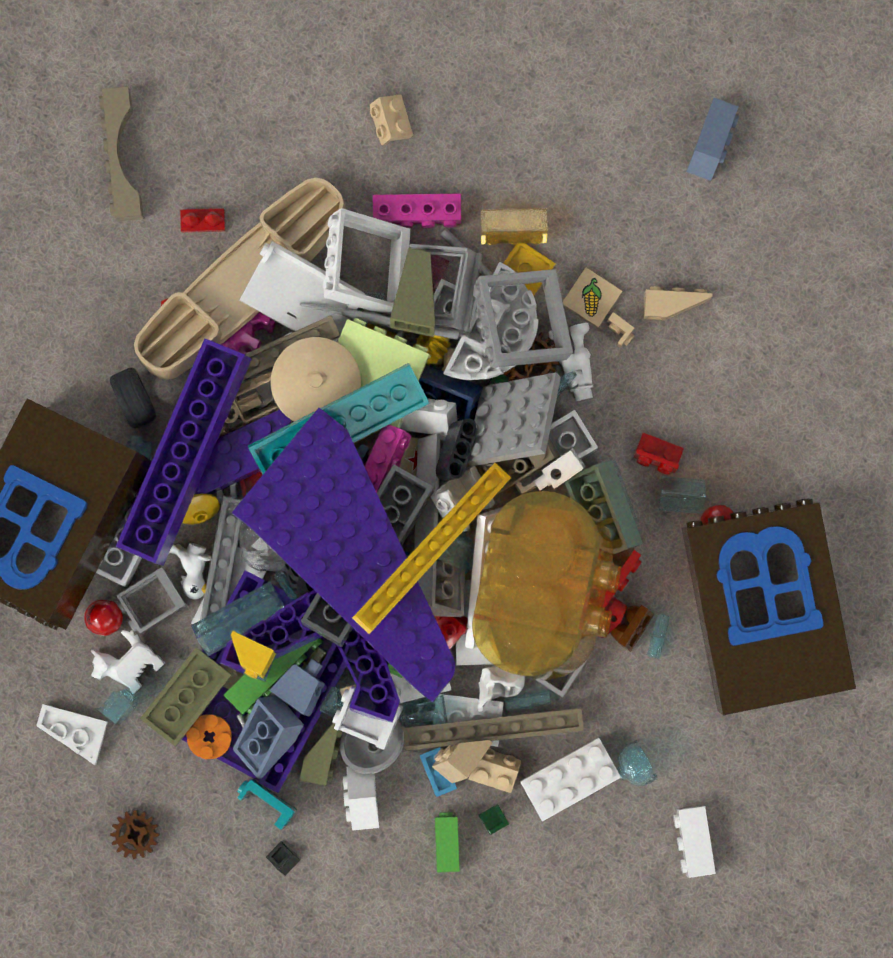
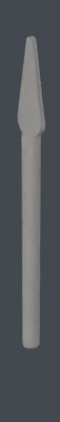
M300 303V306L343 315L351 319L357 318L366 322L390 326V317L356 310H343ZM435 326V335L458 340L459 331Z

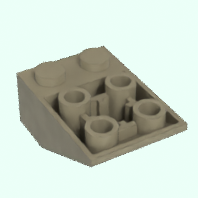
M548 438L545 454L494 462L511 477L499 493L519 483L560 457L550 438ZM494 463L483 464L482 466L487 471Z

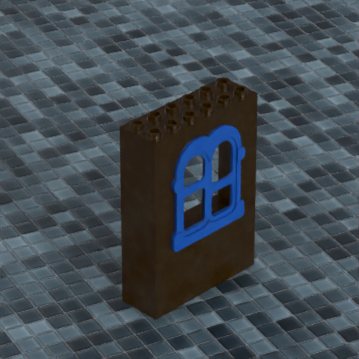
M27 398L0 449V518L4 517L21 527L8 554L0 558V603L10 608L12 607L17 612L31 617L38 623L57 630L58 627L66 630L146 477L152 461L137 451ZM18 485L37 494V499L27 517H22L6 507L15 487ZM48 500L68 510L54 540L50 543L31 533L37 517ZM25 543H30L44 550L46 554L40 567L30 574L22 573L18 569L16 561Z
M807 498L797 500L796 505L791 506V503L776 504L773 510H769L768 507L752 509V514L741 511L731 513V518L727 519L724 516L708 518L709 522L702 523V520L686 522L687 527H682L681 529L717 711L719 713L728 715L856 689L820 502H813V499ZM784 543L792 548L798 571V579L796 581L778 585L771 583L767 564V552L772 545ZM741 550L752 552L758 561L759 576L734 581L730 569L732 556ZM760 586L763 588L769 621L763 625L744 628L741 625L736 592ZM800 590L803 597L805 615L798 618L780 620L777 614L775 595Z

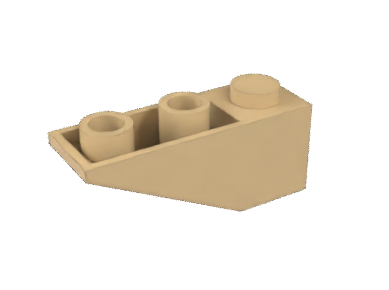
M650 287V290L646 289L644 295L643 319L667 320L710 301L712 293H707V290L704 289L685 292L684 288H672V291H664L663 287Z

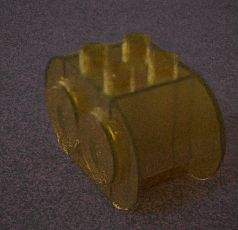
M539 491L526 493L512 499L496 515L491 529L472 620L473 637L478 649L496 667L506 672L532 679H557L572 673L588 659L594 649L597 636L607 637L612 612L605 610L603 604L606 591L612 593L617 591L621 567L614 565V562H612L613 546L611 538L603 523L592 512L563 494Z

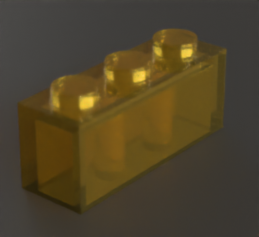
M547 208L481 210V244L496 245L510 243L516 245L519 243H547Z

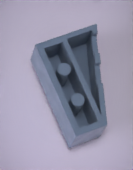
M713 98L686 172L711 181L718 162L723 164L727 151L723 149L725 145L729 146L733 133H730L731 127L735 128L739 116L736 115L739 106Z

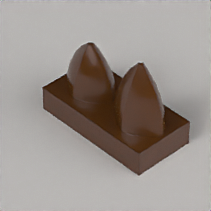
M643 605L640 607L628 606L624 615L630 624L620 623L610 632L613 638L630 652L654 616Z

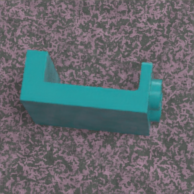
M255 779L244 781L237 790L240 793L237 797L240 801L244 800L251 791L282 813L274 824L280 830L285 828L297 811V809L258 783Z

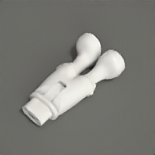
M581 323L569 327L575 348L574 354L572 353L567 360L559 361L562 364L565 377L571 389L570 392H574L576 401L593 398L589 359L591 354L587 348H584L583 343L584 335L589 331V324ZM551 330L548 332L549 338L554 341L553 333Z

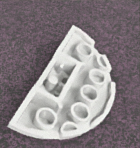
M499 262L493 275L516 272ZM524 284L489 287L501 352L529 351L535 340L538 328L536 301L531 290H528ZM477 310L470 322L469 332H465L462 335L444 371L445 375L463 380L489 379L499 376L516 366L491 368L488 356L485 355L487 346L486 341L481 336L482 321L477 316Z

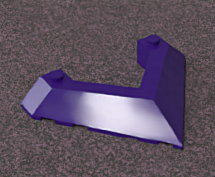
M315 590L307 592L276 611L272 616L250 627L241 635L274 650L276 655L273 660L323 637L301 623V619L317 592ZM353 628L342 647L338 646L356 684V689L349 706L350 711L372 719L393 723L400 699L387 662ZM231 639L226 645L220 663L244 674L245 669L240 665ZM270 665V667H269V669H268V671H267V673H266L264 679L261 678V677H259V676L257 677V679H260V680L266 682V679H267L268 673H269V671H270L271 665Z

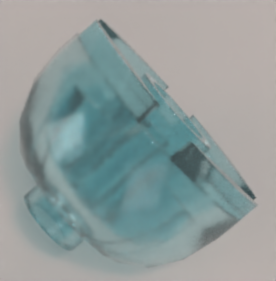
M637 740L629 743L621 750L618 756L620 767L617 768V771L622 780L627 779L636 786H645L658 779L656 773L653 774V767L641 746L638 745Z

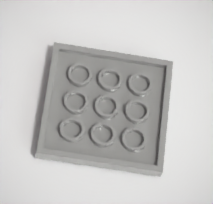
M557 373L483 386L474 420L478 428L477 435L467 464L471 467L545 454L561 377Z

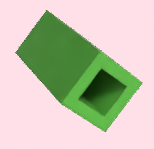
M440 812L439 817H435L437 872H460L458 818L453 816V812Z

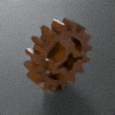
M134 810L132 816L127 811L125 812V818L117 817L120 822L119 824L112 825L116 829V832L110 833V836L116 837L112 845L118 844L119 847L116 852L125 851V858L129 854H132L133 859H137L138 854L144 858L146 857V850L149 853L153 852L151 845H158L154 838L160 836V833L155 832L154 829L159 827V825H152L151 822L154 817L152 816L147 819V812L145 811L138 815V810ZM134 819L143 821L147 826L137 825ZM126 823V832L121 836V829ZM133 828L135 831L140 832V835L137 837L138 841L130 837V834L133 833ZM150 833L149 841L145 845L143 840L146 834ZM124 843L133 844L136 850L126 847Z

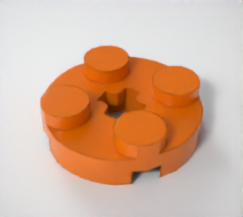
M216 715L200 716L186 733L190 750L196 756L203 759H216L228 751L232 741L230 725L225 719ZM206 731L215 733L213 737L215 741L213 743L204 741V733Z

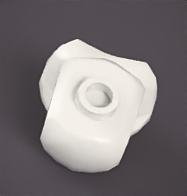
M509 662L483 668L480 682L478 683L480 688L478 711L481 713L488 711L491 699L500 696L508 698L519 694L525 684L523 670Z

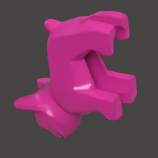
M259 312L221 345L242 354H247L260 348L261 342L255 338V331L265 329L268 333H272L276 325L275 321Z

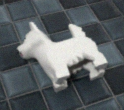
M122 630L121 633L127 638L132 647L121 659H116L109 654L100 653L94 649L91 650L95 656L92 662L94 670L91 676L98 680L109 676L113 680L129 687L130 691L134 694L142 687L137 677L141 676L140 673L144 672L143 669L147 667L146 664H153V669L158 671L165 662L160 656L155 655L148 645L141 642L138 634L135 635L133 630L130 632Z

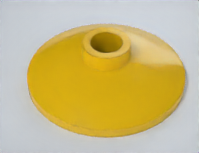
M211 494L194 495L182 523L194 525L208 521L219 510L220 504L218 499Z

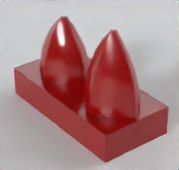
M224 208L180 210L181 233L225 232Z

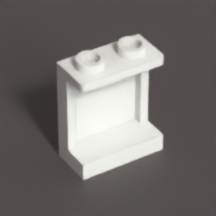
M351 686L350 690L346 689L341 699V702H344L341 711H336L332 722L335 723L334 729L351 734L385 750L403 706H398L393 723L372 719L352 712L349 706L356 687Z

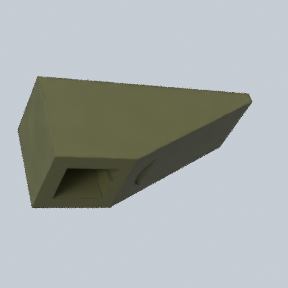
M335 723L330 726L305 756L300 781L327 786V782H332L334 769L331 768L332 759L337 760L339 747L335 745L337 737L341 738L343 733L341 730L334 729Z

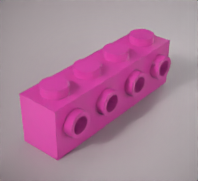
M461 194L373 195V218L406 228H412L414 224H422L423 228H433L435 224H444V227L447 228L457 227V224H461Z
M392 425L381 428L365 466L376 493L392 466L400 467L402 457L412 437L406 431Z

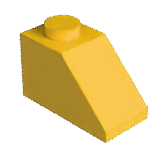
M232 631L231 638L240 665L245 669L244 674L254 679H257L258 676L264 679L276 653L274 650Z

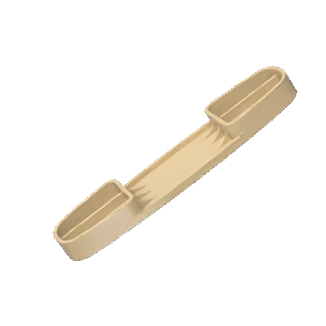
M311 178L305 180L261 213L260 222L224 252L183 293L178 292L171 295L138 333L134 342V348L144 367L159 379L169 380L176 378L193 367L204 338L221 345L248 323L259 311L239 301L263 257L260 255V252L265 243L270 244L273 241L311 262L326 245L327 238L329 237L328 220L330 215L341 208L346 209L340 192L324 179Z

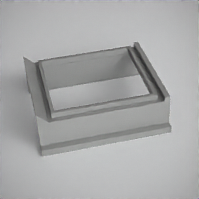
M410 244L409 247L411 249L421 248L426 252H430V255L461 257L451 315L435 314V325L453 327L462 332H469L475 299L473 295L475 291L474 284L479 277L482 254L476 253L469 248Z

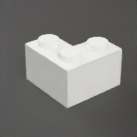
M346 767L347 776H343L344 790H348V792L344 793V804L349 806V808H346L347 822L351 821L352 831L379 828L375 774H362L352 770L350 767Z

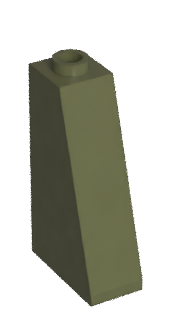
M408 248L390 317V328L434 337L435 314L430 252H426L421 248Z

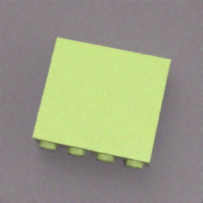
M354 318L353 321L347 319L337 343L345 347L354 357L360 371L361 387L407 363L410 364L419 381L427 360L431 357L430 354L426 353L427 348L415 344L414 347L406 344V339L395 335L394 339L386 336L387 331L378 327H374L373 330L365 327L366 322ZM402 418L389 425L400 429L403 422Z

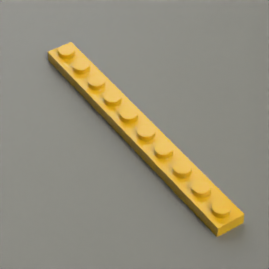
M494 463L352 619L370 634L511 477Z

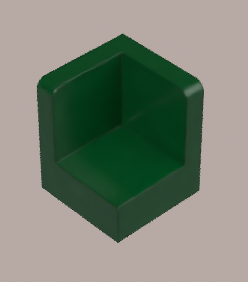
M498 804L479 814L489 835L509 825Z

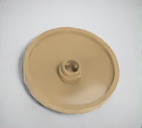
M321 337L301 339L288 346L277 358L271 374L273 398L281 412L294 422L361 387L360 371L351 353L341 344Z

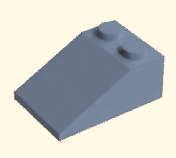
M278 696L258 698L233 750L258 779H262L296 741L304 724Z

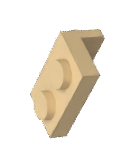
M402 95L379 97L370 104V114L374 120L376 134L381 145H386L390 141L408 139L413 136Z
M489 748L470 774L469 780L511 793L521 760L516 759L512 755L495 752Z

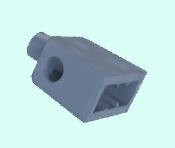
M314 659L310 660L305 669L294 664L270 691L303 715L310 717L325 684L316 677L323 666Z

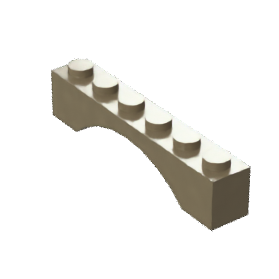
M128 86L102 89L103 96H99L100 108L104 109L105 117L101 118L103 131L106 130L107 139H103L105 152H108L109 160H106L105 164L107 173L111 175V181L108 182L109 195H113V203H110L111 216H115L117 222L144 219L142 198L126 179L120 160L122 132L133 113L131 91Z

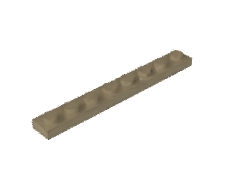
M578 708L402 729L404 732L405 751L452 746L466 742L496 741L584 731L582 709Z

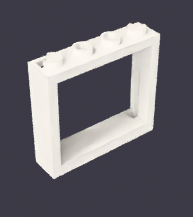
M341 208L330 215L328 220L329 237L326 241L328 252L324 264L326 268V276L323 281L324 298L391 316L409 248L410 229ZM344 226L391 239L387 301L339 288Z

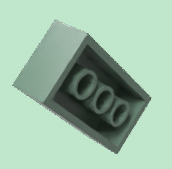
M612 460L582 470L565 481L594 562L613 557L643 544Z

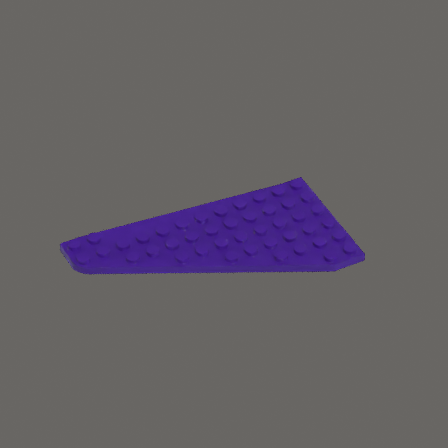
M318 408L232 511V514L251 528L389 662L405 680L433 703L452 680L455 673V661L418 581L370 634L352 619L407 557L348 430L322 409Z

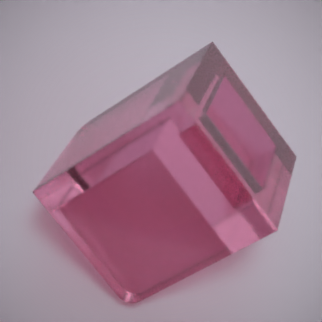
M430 255L432 285L437 289L440 280H444L448 272L450 261L438 255Z

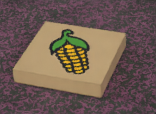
M585 267L563 300V306L596 328H599L621 295L622 290Z

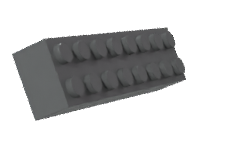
M393 465L380 486L377 495L402 546L434 490L432 485ZM318 593L301 619L302 625L340 647L344 645L353 629Z

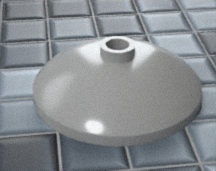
M397 721L385 750L380 748L376 750L375 744L343 732L340 741V752L344 762L352 770L362 774H373L388 768L398 758L404 745L402 725Z

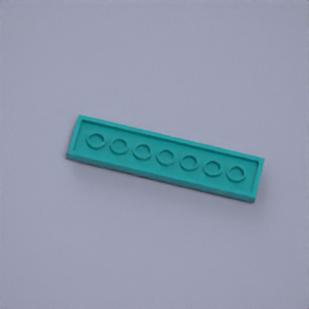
M407 363L320 409L345 427L354 443L430 403L410 364ZM314 412L248 445L262 474L266 472Z

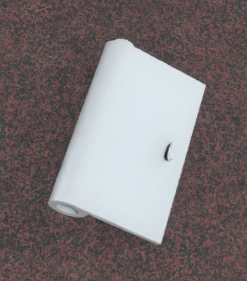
M273 241L270 244L265 243L260 252V255L263 257L239 301L293 331H297L332 315L341 335L347 319L350 320V318L300 306V303L343 310H357L358 307L324 298L323 281L326 276L325 270ZM339 279V288L365 295L364 292ZM339 337L333 339V341L338 342Z

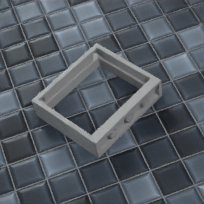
M556 269L480 276L474 284L475 291L473 295L478 301L477 316L482 321L481 336L486 341L485 355L488 356L491 368L563 361L572 355L573 350ZM542 282L555 348L502 353L489 287Z

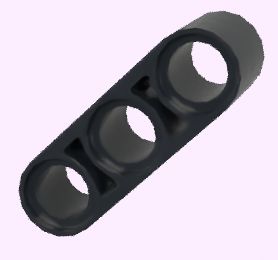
M468 418L450 424L435 470L439 480L445 482L459 479L463 476L478 430L474 420Z

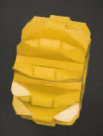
M420 334L419 338L415 339V344L428 349L426 353L431 355L430 359L428 358L427 360L428 365L436 364L440 358L443 359L444 353L448 352L447 348L451 345L449 342L450 338L437 335L431 337Z

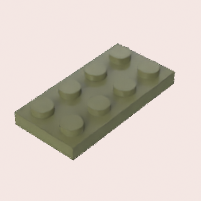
M195 647L140 719L176 747L232 674L199 648Z

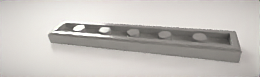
M226 496L222 498L199 628L213 630L227 604L242 523L241 520L232 514V511L242 499Z

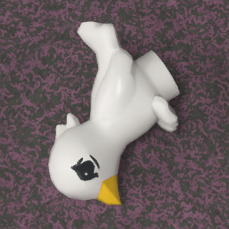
M189 543L187 549L183 548L180 544H173L169 553L176 554L180 558L182 566L187 573V576H181L183 591L189 598L199 599L205 594L206 583L202 574L206 561H211L212 556L204 554L206 548L195 543Z

